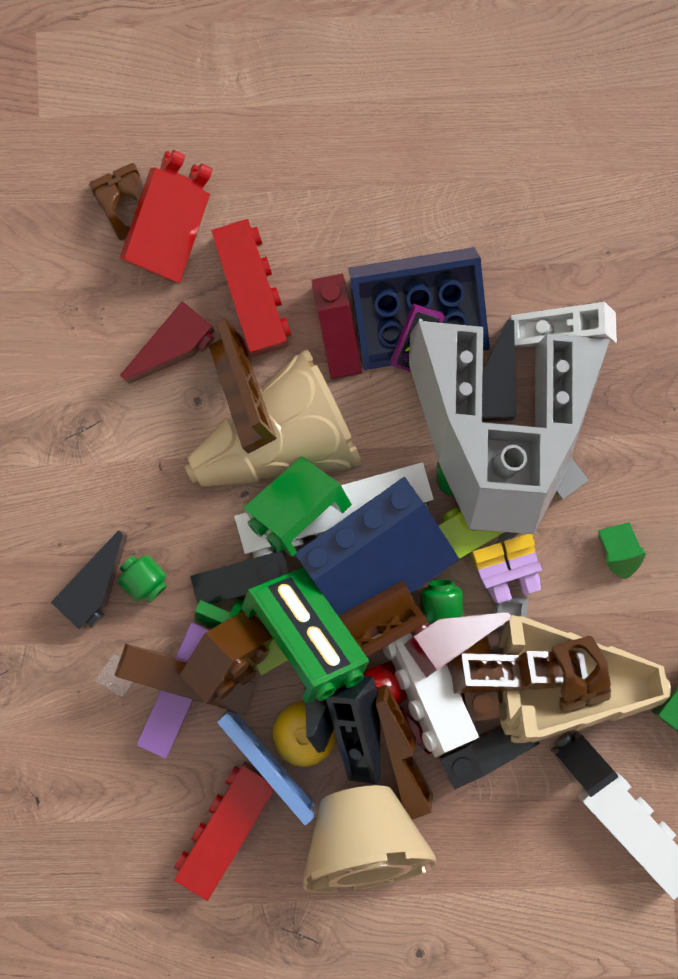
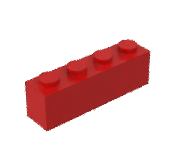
M244 219L211 230L251 357L288 346L286 337L292 336L286 317L280 319L276 308L281 306L282 303L277 287L270 288L267 277L271 276L272 272L267 256L260 258L257 247L263 244L257 226L251 228L249 220Z
M246 761L241 769L234 766L225 781L230 786L224 797L217 794L208 809L213 814L207 825L201 822L194 832L191 840L196 843L191 852L183 851L173 867L178 870L174 881L206 901L211 897L274 792V789L260 772Z

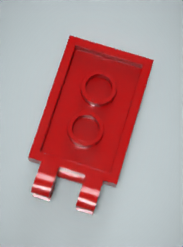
M172 150V153L169 151L164 153L160 169L156 167L150 168L119 259L170 282L180 283L210 197V193L204 191L203 187L209 181L213 168L200 163L199 166L194 164L191 167L189 178L177 173L184 163L185 155L176 150Z

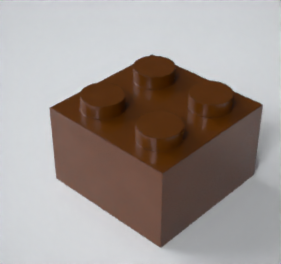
M244 611L203 635L180 676L206 704L218 696L223 699L232 692L237 684L245 685L255 676L257 671L254 668L270 653L268 646L272 642L273 637L256 616L248 618Z

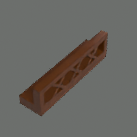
M223 319L217 323L222 339L209 345L242 449L249 454L276 440L277 437L243 339L228 321Z
M403 580L338 616L366 657L428 623L425 615L415 604ZM414 615L413 618H411V619H409V620H407V621H405V622H402L403 620H405V619L409 618L410 616ZM382 634V635H380L379 637H377V638H375V639H372V638L375 637L376 635Z

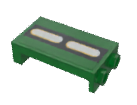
M304 567L248 589L241 607L248 618L255 615L259 616L305 685L306 691L302 698L306 703L315 699L323 701L333 695L337 689L343 686L347 688L353 687L363 679V672L369 663L368 658Z

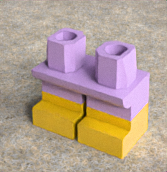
M525 534L470 552L482 589L487 588L494 604L512 599L507 582L517 578L523 595L541 590L538 572L542 571V568L537 559L532 534Z

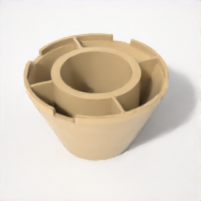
M374 785L346 789L328 795L320 801L302 880L303 889L312 893H337V887L354 886V891L384 886L426 873L425 865L430 863L431 868L437 865L436 856L390 787Z

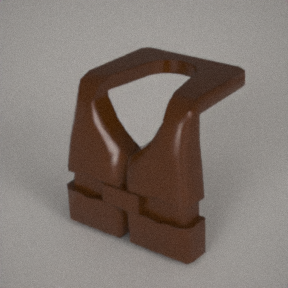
M130 163L113 171V175L108 173L89 183L97 202L104 210L119 240L126 239L130 226H126L115 213L116 206L122 197L132 198L139 202L143 191L142 180L135 163Z
M586 636L552 647V653L564 673L561 687L562 697H560L559 703L562 712L583 708L586 706V703L593 705L610 700L611 682L608 663L592 636ZM574 648L586 650L597 663L594 670L585 679L574 674L569 656V651Z

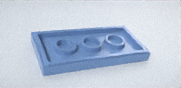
M228 710L217 723L300 821L307 825L314 818L315 804L238 713Z

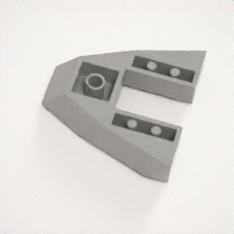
M427 321L417 322L410 333V370L438 462L469 529L523 534L535 533L566 474L610 342L609 339L547 333L535 346V427L482 422L483 327Z

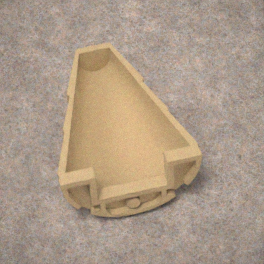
M307 349L298 355H294L260 389L277 439L248 454L242 449L233 418L226 417L188 457L190 464L186 465L185 469L192 483L198 481L201 487L204 488L259 483L260 480L276 479L301 456L324 473L350 470L362 464L357 448L351 442V434L318 366L314 365L313 358Z
M510 615L512 618L503 625L498 647L504 648L501 655H521L525 651H552V647L583 637L571 632H563L523 616ZM597 643L608 663L611 682L610 700L593 705L586 703V706L583 708L562 712L559 707L560 697H562L561 688L497 691L501 726L505 735H512V742L534 743L571 730L579 731L607 720L617 721L665 703L671 693V685L669 680L666 679L664 666L616 647L610 646L608 648ZM574 648L569 651L584 652L587 674L589 675L594 670L597 663L586 650Z

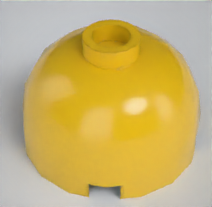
M299 701L289 704L279 713L273 724L272 740L275 750L283 760L293 766L309 767L321 763L330 755L335 746L336 734L334 730L325 751L317 753L306 737L305 701Z

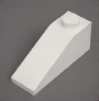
M605 302L511 315V320H514L515 347H535L547 333L609 339V344L617 343L616 312Z

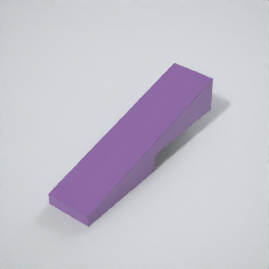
M191 622L176 657L188 661L203 635L209 630ZM161 690L137 746L167 759L194 700Z

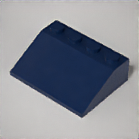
M474 247L348 267L364 370L391 366V357L413 304L443 313L445 316L443 323L483 327V351L490 350L481 257Z
M405 476L301 548L296 554V557L338 616L402 580L407 585L410 593H413L460 559Z

